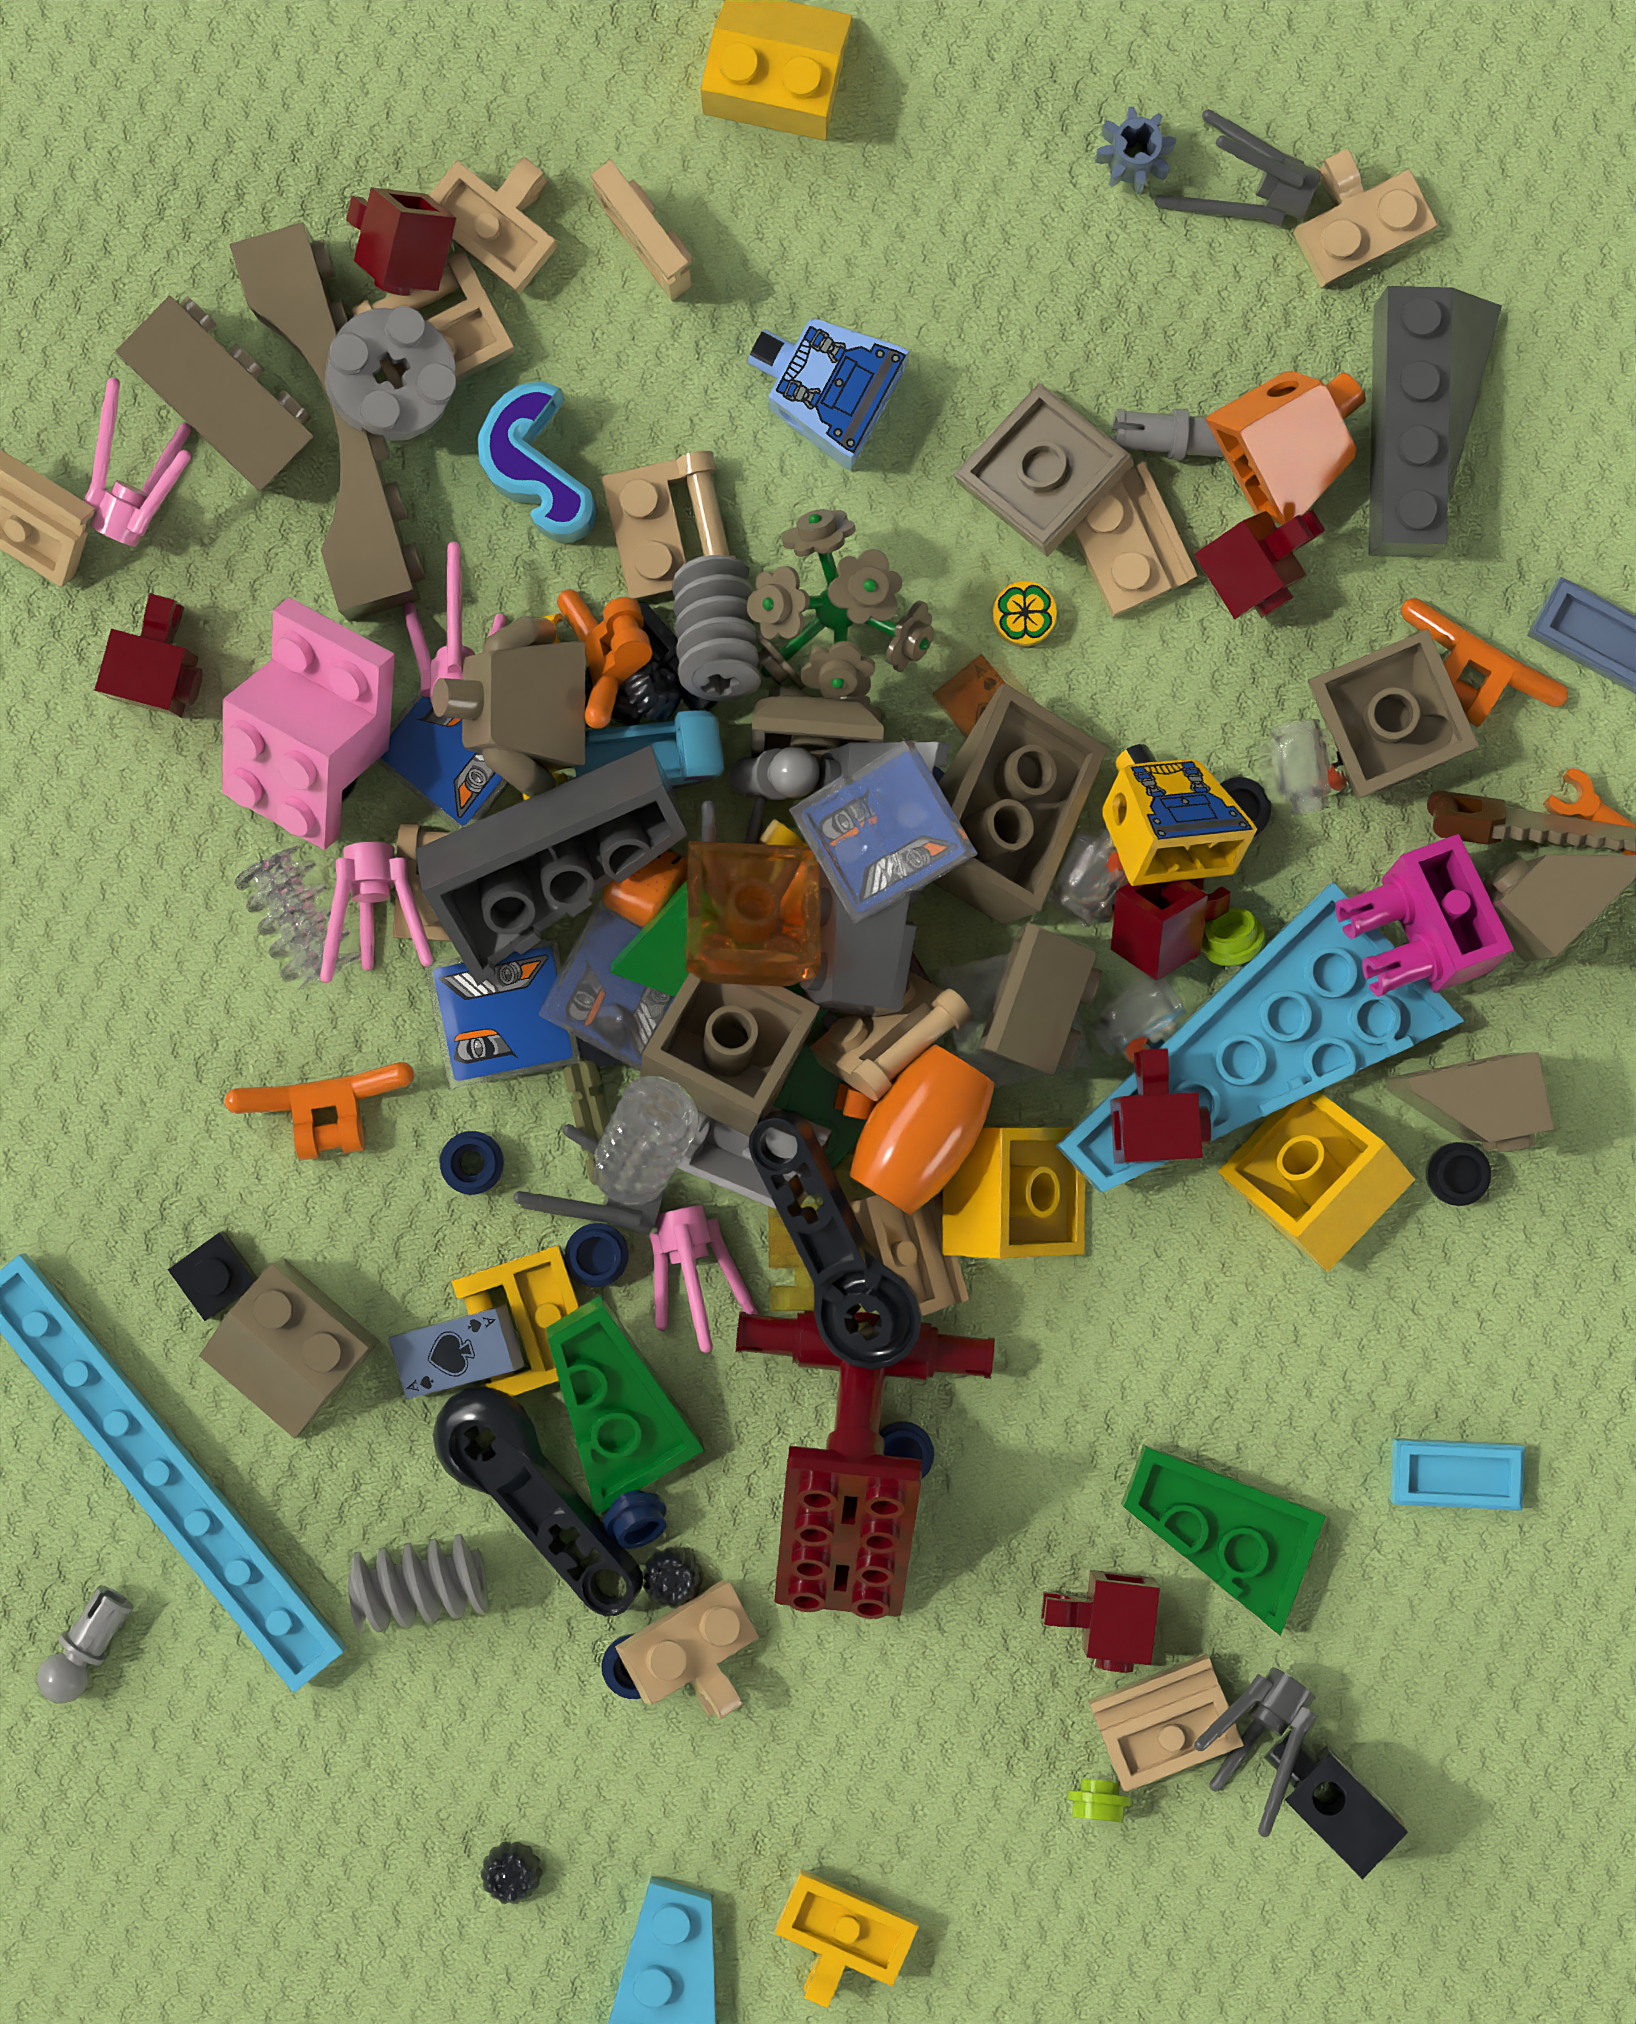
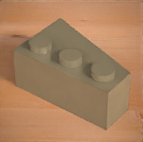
M169 295L114 353L127 366L132 368L156 394L188 422L257 490L261 491L314 437L303 426L311 416L284 390L274 398L256 380L264 370L239 345L235 343L226 351L208 333L216 323L191 298L187 296L178 304Z

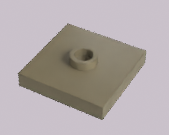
M1038 383L953 475L957 484L1048 557L1134 466L1132 456L1045 386Z

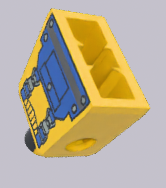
M1144 744L1133 745L1124 750L1118 756L1115 763L1119 773L1103 805V818L1131 886L1234 874L1257 828L1201 762L1194 759L1157 762L1149 747Z

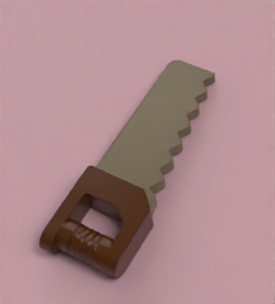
M1441 790L1431 793L1427 800V810L1433 816V830L1441 838H1448L1459 834L1462 841L1488 845L1501 842L1502 839L1510 837L1519 841L1530 839L1539 843L1549 841L1555 844L1569 843L1574 846L1585 844L1594 848L1605 846L1613 850L1624 848L1636 852V830L1628 826L1506 807L1505 800Z

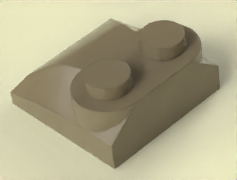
M1429 629L1308 680L1329 736L1333 739L1336 752L1338 751L1343 763L1340 766V770L1347 777V782L1351 785L1357 800L1443 765L1479 747Z
M772 688L769 690L768 697L755 701V711L752 719L751 757H759L764 751L770 749H785L794 746L808 750L815 756L819 764L822 754L848 743H882L884 726L881 724L882 710L870 705V697L866 695L861 697H849L846 695L839 699L809 697L805 691L795 688Z

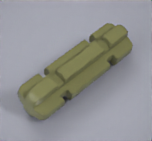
M587 1060L564 1067L563 1075L568 1093L573 1092L575 1101L570 1103L576 1127L613 1150L612 1144L616 1143L605 1095L599 1094L597 1086L602 1084L598 1066L593 1061ZM588 1152L589 1159L585 1161L589 1180L593 1185L610 1183L612 1178L619 1180L623 1177L622 1172Z

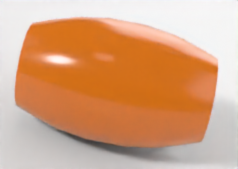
M935 1044L909 1064L891 1083L892 1087L877 1102L858 1139L849 1174L851 1178L908 1215L914 1213L938 1194L958 1172L974 1147L983 1128L995 1083L983 1073Z

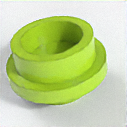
M1229 908L1226 914L1217 919L1207 921L1205 924L1202 948L1205 956L1211 962L1218 965L1238 966L1245 964L1255 958L1266 944L1263 925L1254 918L1251 912L1243 908Z
M1081 1778L1080 1791L1067 1790V1800L1073 1801L1072 1817L1123 1823L1124 1806L1131 1807L1132 1797L1119 1795L1120 1782Z

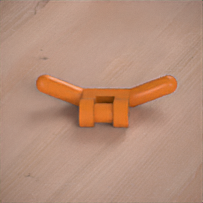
M567 589L559 594L557 605L578 639L585 642V657L593 686L585 710V720L590 727L600 729L605 727L610 721L619 686L650 661L652 649L647 633L642 630L644 619L641 607L636 600L629 597H620L610 601L603 610L604 620L599 624L581 595L575 590Z
M1411 598L1403 603L1401 607L1403 619L1420 631L1429 629L1433 640L1450 650L1443 664L1469 723L1477 728L1487 718L1506 685L1551 707L1562 706L1567 701L1568 690L1564 684L1519 662L1485 642L1422 600ZM1466 665L1486 676L1478 689L1458 679Z
M397 1062L356 1075L302 1084L235 1088L226 1094L224 1102L226 1108L235 1114L292 1111L294 1142L300 1161L320 1158L321 1151L342 1148L344 1154L359 1152L365 1149L359 1100L410 1085L414 1079V1070L406 1062ZM336 1105L338 1123L318 1126L315 1109Z

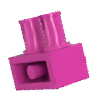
M1459 834L1401 855L1381 879L1382 886L1348 899L1338 900L1335 905L1339 923L1347 919L1351 920V924L1342 928L1345 935L1350 939L1359 937L1365 932L1397 920L1403 926L1410 943L1363 959L1362 969L1365 980L1375 976L1378 978L1377 982L1369 985L1370 990L1378 997L1423 978L1428 980L1434 993L1440 992L1491 972L1514 950Z

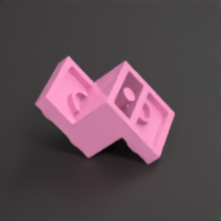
M290 597L273 610L272 659L223 699L222 793L232 798L240 806L249 808L282 826L290 834L299 836L326 850L340 837L342 791L389 750L395 654Z

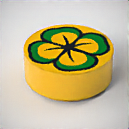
M1018 581L1008 585L996 598L992 610V621L997 634L1005 642L1017 647H1030L1042 642L1050 634L1057 616L1056 604L1050 592L1042 585L1032 581Z

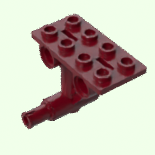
M804 1310V1313H797V1319L739 1312L735 1352L742 1353L743 1351L793 1357L792 1363H797L798 1367L840 1371L834 1431L828 1435L826 1440V1449L789 1445L775 1603L789 1605L791 1608L801 1612H817L822 1609L853 1612L855 1615L866 1619H879L885 1616L898 1617L901 1615L922 1472L921 1459L885 1456V1442L880 1436L885 1376L926 1380L927 1377L933 1378L934 1372L982 1376L986 1379H991L995 1338L988 1337V1339L938 1334V1327H932V1323L921 1322L919 1339L908 1356L893 1366L871 1370L850 1365L831 1352L819 1335L814 1311ZM857 1312L854 1315L858 1323L869 1322L873 1329L881 1318L879 1314L870 1312Z

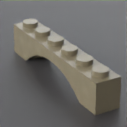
M304 222L231 243L230 248L247 305L261 323L286 339L310 364L321 381L334 414L340 445V487L333 521L322 545L321 553L338 611L348 621L404 605L406 602L421 600L416 582L426 579L422 560L415 542L404 544L398 521L408 518L405 503L398 483L395 481L386 484L380 464L381 460L390 458L386 440L382 439L383 435L372 434L365 429L361 432L348 425L334 409L326 391L325 372L329 348L340 329L350 319L343 300L332 302L326 279L336 277V273L325 240L314 241Z

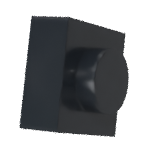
M225 1231L219 1232L167 1269L204 1321L211 1319L243 1296L258 1278Z

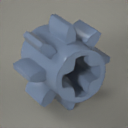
M1129 107L1125 121L1120 126L1107 120L1104 123L1101 134L1112 145H1105L1097 149L1095 163H1109L1112 171L1109 182L1111 187H1114L1120 181L1133 183L1137 194H1140L1145 186L1146 178L1150 174L1162 180L1167 177L1170 167L1159 156L1168 155L1173 152L1176 138L1170 136L1162 137L1159 129L1162 119L1160 113L1153 116L1150 120L1145 117H1137L1135 108ZM1137 142L1146 147L1145 153L1139 152L1134 158L1124 153L1125 148L1131 149Z

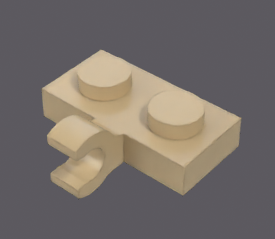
M1345 149L1323 161L1324 166L1317 169L1321 171V182L1336 207L1297 226L1293 234L1322 289L1432 232L1438 224L1410 169L1364 192L1356 162L1349 150Z
M523 157L496 192L459 161H456L429 196L457 218L451 240L520 295L559 246L552 236L522 213L526 207L530 206L541 195L549 182L543 177L545 174L542 170Z
M721 1580L698 1594L694 1599H690L684 1605L679 1606L621 1642L615 1648L644 1703L654 1705L688 1682H691L705 1713L709 1716L716 1713L717 1717L721 1719L742 1706V1703L735 1688L721 1672L717 1664L759 1637L731 1583Z

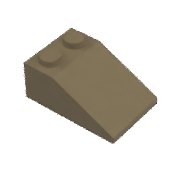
M1006 683L999 686L934 790L966 845L967 853L926 877V879L1002 925L1040 912L1108 748Z

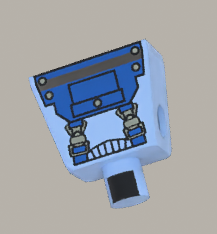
M810 319L796 345L764 329L750 352L747 364L777 379L769 395V409L833 460L851 471L907 367L909 351L901 346L818 319Z

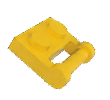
M560 1244L451 1281L456 1299H464L468 1314L493 1308L487 1289L504 1285L531 1368L516 1373L511 1371L490 1377L491 1381L485 1384L486 1387L507 1393L512 1397L559 1381L547 1340L546 1327L581 1307Z

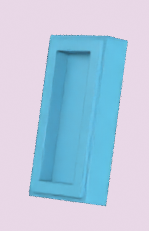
M1393 1438L1390 1502L1395 1505L1522 1510L1525 1446L1516 1443Z

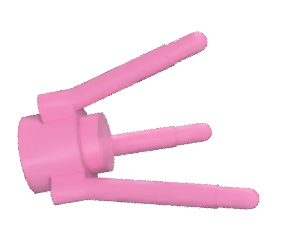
M110 378L107 381L91 485L84 502L95 508V513L89 524L92 528L116 541L136 547L141 536H144L152 516L191 459L190 452L182 450V446L191 433V426L188 423H181L141 490L116 480L112 490L105 489L120 389L119 380L117 378Z
M454 541L450 542L447 547V646L440 648L432 661L414 603L406 602L403 605L408 632L421 675V695L423 697H430L431 703L436 681L439 678L462 679V665L465 657L475 655L471 648L462 645L460 545ZM504 614L496 615L489 636L506 626L507 617Z
M360 842L344 847V858L336 859L337 882L323 953L321 981L329 983L333 979L350 890L352 900L360 902L361 965L364 970L369 971L374 967V903L390 899V889L396 887L420 962L423 966H430L433 963V957L408 880L407 858H395L394 846L384 842Z
M697 1205L659 1214L655 1221L657 1232L649 1234L654 1253L655 1326L660 1331H664L668 1326L669 1253L671 1264L681 1263L699 1347L703 1353H709L713 1347L695 1259L709 1256L707 1243H709L743 1311L746 1314L759 1315L723 1241L718 1218L707 1220L704 1205Z

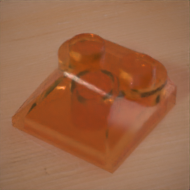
M689 841L687 851L686 941L684 946L686 971L703 981L716 984L791 986L803 980L817 977L821 966L819 847Z

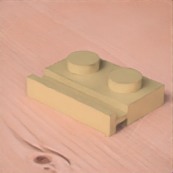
M609 160L590 174L594 181L592 184L596 201L669 299L674 301L692 287L690 270L687 268L693 262L692 256L680 238L672 230L666 233L652 215L655 212V208L640 185L634 179L628 182L613 161Z
M0 449V549L55 584L63 587L76 575L89 531L86 528L87 521L93 516L95 508Z
M1145 461L1130 469L1072 531L1112 618L1162 596L1185 583L1188 584L1198 577Z
M940 1192L911 1215L903 1212L877 1194L850 1202L852 1211L876 1259L905 1278L917 1294L922 1316L947 1308L949 1305L969 1300L958 1257L942 1255L943 1203Z
M1207 1654L1088 1700L1123 1792L1130 1791L1244 1746L1234 1723L1204 1751H1197L1195 1749V1741L1229 1708Z

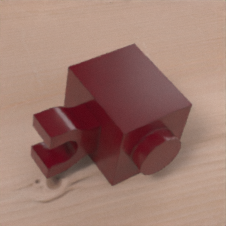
M371 187L368 202L363 197L351 196L346 217L347 222L361 230L354 262L375 279L374 285L385 292L409 296L412 294L413 289L438 291L457 218L428 194Z
M1313 509L1307 511L1302 516H1295L1279 528L1276 527L1268 512L1264 511L1244 519L1196 552L1194 556L1234 619L1255 609L1262 619L1291 601L1294 596L1288 588L1307 576L1293 552L1314 540L1326 530Z
M149 593L140 636L111 629L94 691L109 699L182 718L185 705H193L195 703L202 683V669L196 667L199 657L186 648L172 645L180 625L184 607L176 604L177 601L174 599Z
M1204 878L1131 886L1128 883L1116 890L1110 950L1155 981H1158L1201 954L1205 921L1217 919L1229 911L1231 892L1221 886L1214 892L1206 894L1203 892Z
M1168 1048L1140 1050V1052H1134L1138 1096H1121L1110 1099L1114 1164L1203 1158L1202 1145H1209L1211 1141V1119L1208 1107L1199 1106L1198 1092L1169 1094Z
M1090 1570L1087 1598L1043 1591L1041 1619H1044V1625L1083 1628L1081 1647L1087 1658L1096 1659L1095 1667L1112 1672L1130 1673L1134 1670V1664L1151 1665L1160 1587L1153 1577Z

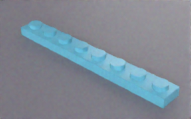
M26 1253L19 1254L0 1270V1333L291 1691L295 1693L344 1653L348 1647Z

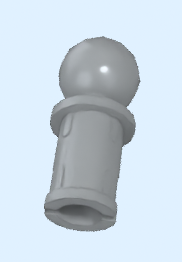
M794 746L785 749H770L764 751L759 757L741 758L733 764L730 770L731 786L738 795L746 793V798L764 795L768 799L782 800L788 797L799 798L807 795L816 787L820 776V766L815 756L804 748Z
M101 1585L97 1587L94 1595L86 1605L87 1607L71 1630L62 1632L58 1638L60 1644L66 1649L65 1652L49 1656L40 1665L37 1685L43 1697L55 1704H63L75 1701L85 1691L88 1682V1669L86 1665L88 1663L95 1666L103 1664L106 1659L103 1652L119 1626L122 1625L134 1608L131 1602L126 1601L127 1598L109 1587Z

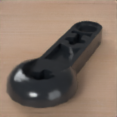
M785 1109L773 1111L754 1127L749 1136L748 1147L751 1158L814 1283V1317L819 1335L833 1354L850 1365L871 1370L893 1366L909 1355L919 1339L922 1312L917 1294L904 1277L876 1259L807 1120L795 1111ZM770 1127H785L792 1132L797 1141V1153L794 1157L781 1158L771 1152L766 1143V1132ZM803 1162H806L809 1168L800 1177L798 1174H795L789 1181L784 1178L783 1174L791 1173ZM804 1190L808 1195L819 1193L823 1198V1203L816 1211L812 1206L802 1208L799 1205L797 1199ZM861 1305L866 1312L876 1310L881 1318L874 1326V1329L869 1322L858 1323L854 1315L859 1311Z
M489 1387L466 1388L450 1397L436 1417L432 1435L436 1456L446 1473L462 1486L491 1495L577 1596L593 1612L603 1616H617L625 1612L642 1590L644 1582L642 1570L629 1552L619 1545L617 1539L611 1538L607 1534L603 1522L542 1453L534 1424L523 1406L507 1393ZM488 1428L494 1433L496 1439L493 1440L492 1444L483 1449L478 1445L475 1438ZM574 1526L579 1531L580 1536L576 1541L573 1540L565 1544L558 1535L563 1529L566 1530ZM596 1549L600 1555L593 1560L587 1569H584L580 1562ZM602 1569H611L619 1573L626 1582V1595L613 1598L604 1594L597 1585V1572Z

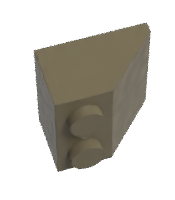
M1544 855L1528 861L1520 857L1511 865L1507 862L1501 864L1482 883L1512 943L1514 951L1525 962L1557 957L1636 878V855Z
M1026 923L1017 932L977 1051L1048 1076L1055 1074L1058 1064L1068 1068L1081 1031L1071 1028L1079 1003L1088 1007L1091 1005L1101 978L1102 970L1092 967L1097 952L1031 923Z
M704 947L642 1053L640 1080L749 1137L754 1127L769 1114L783 1089L818 1015L820 1006Z
M1539 1052L1507 1053L1385 1078L1387 1091L1459 1139L1482 1142L1483 1151L1497 1149V1152H1505L1537 1145L1535 1133L1554 1130Z
M281 1259L270 1263L232 1307L199 1357L296 1439L380 1341L287 1260Z

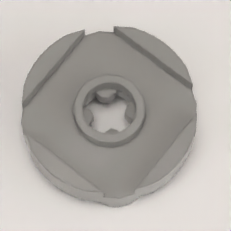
M406 306L394 309L377 308L360 313L340 329L329 348L325 386L334 409L348 425L361 432L365 429L372 434L383 435L382 439L406 440L426 432L439 421L455 390L456 366L452 351L443 335L431 323L424 320L417 310ZM390 360L393 364L400 363L405 368L406 372L401 377L403 387L394 389L389 381L379 384L375 380L374 375L379 372L381 367L379 361Z

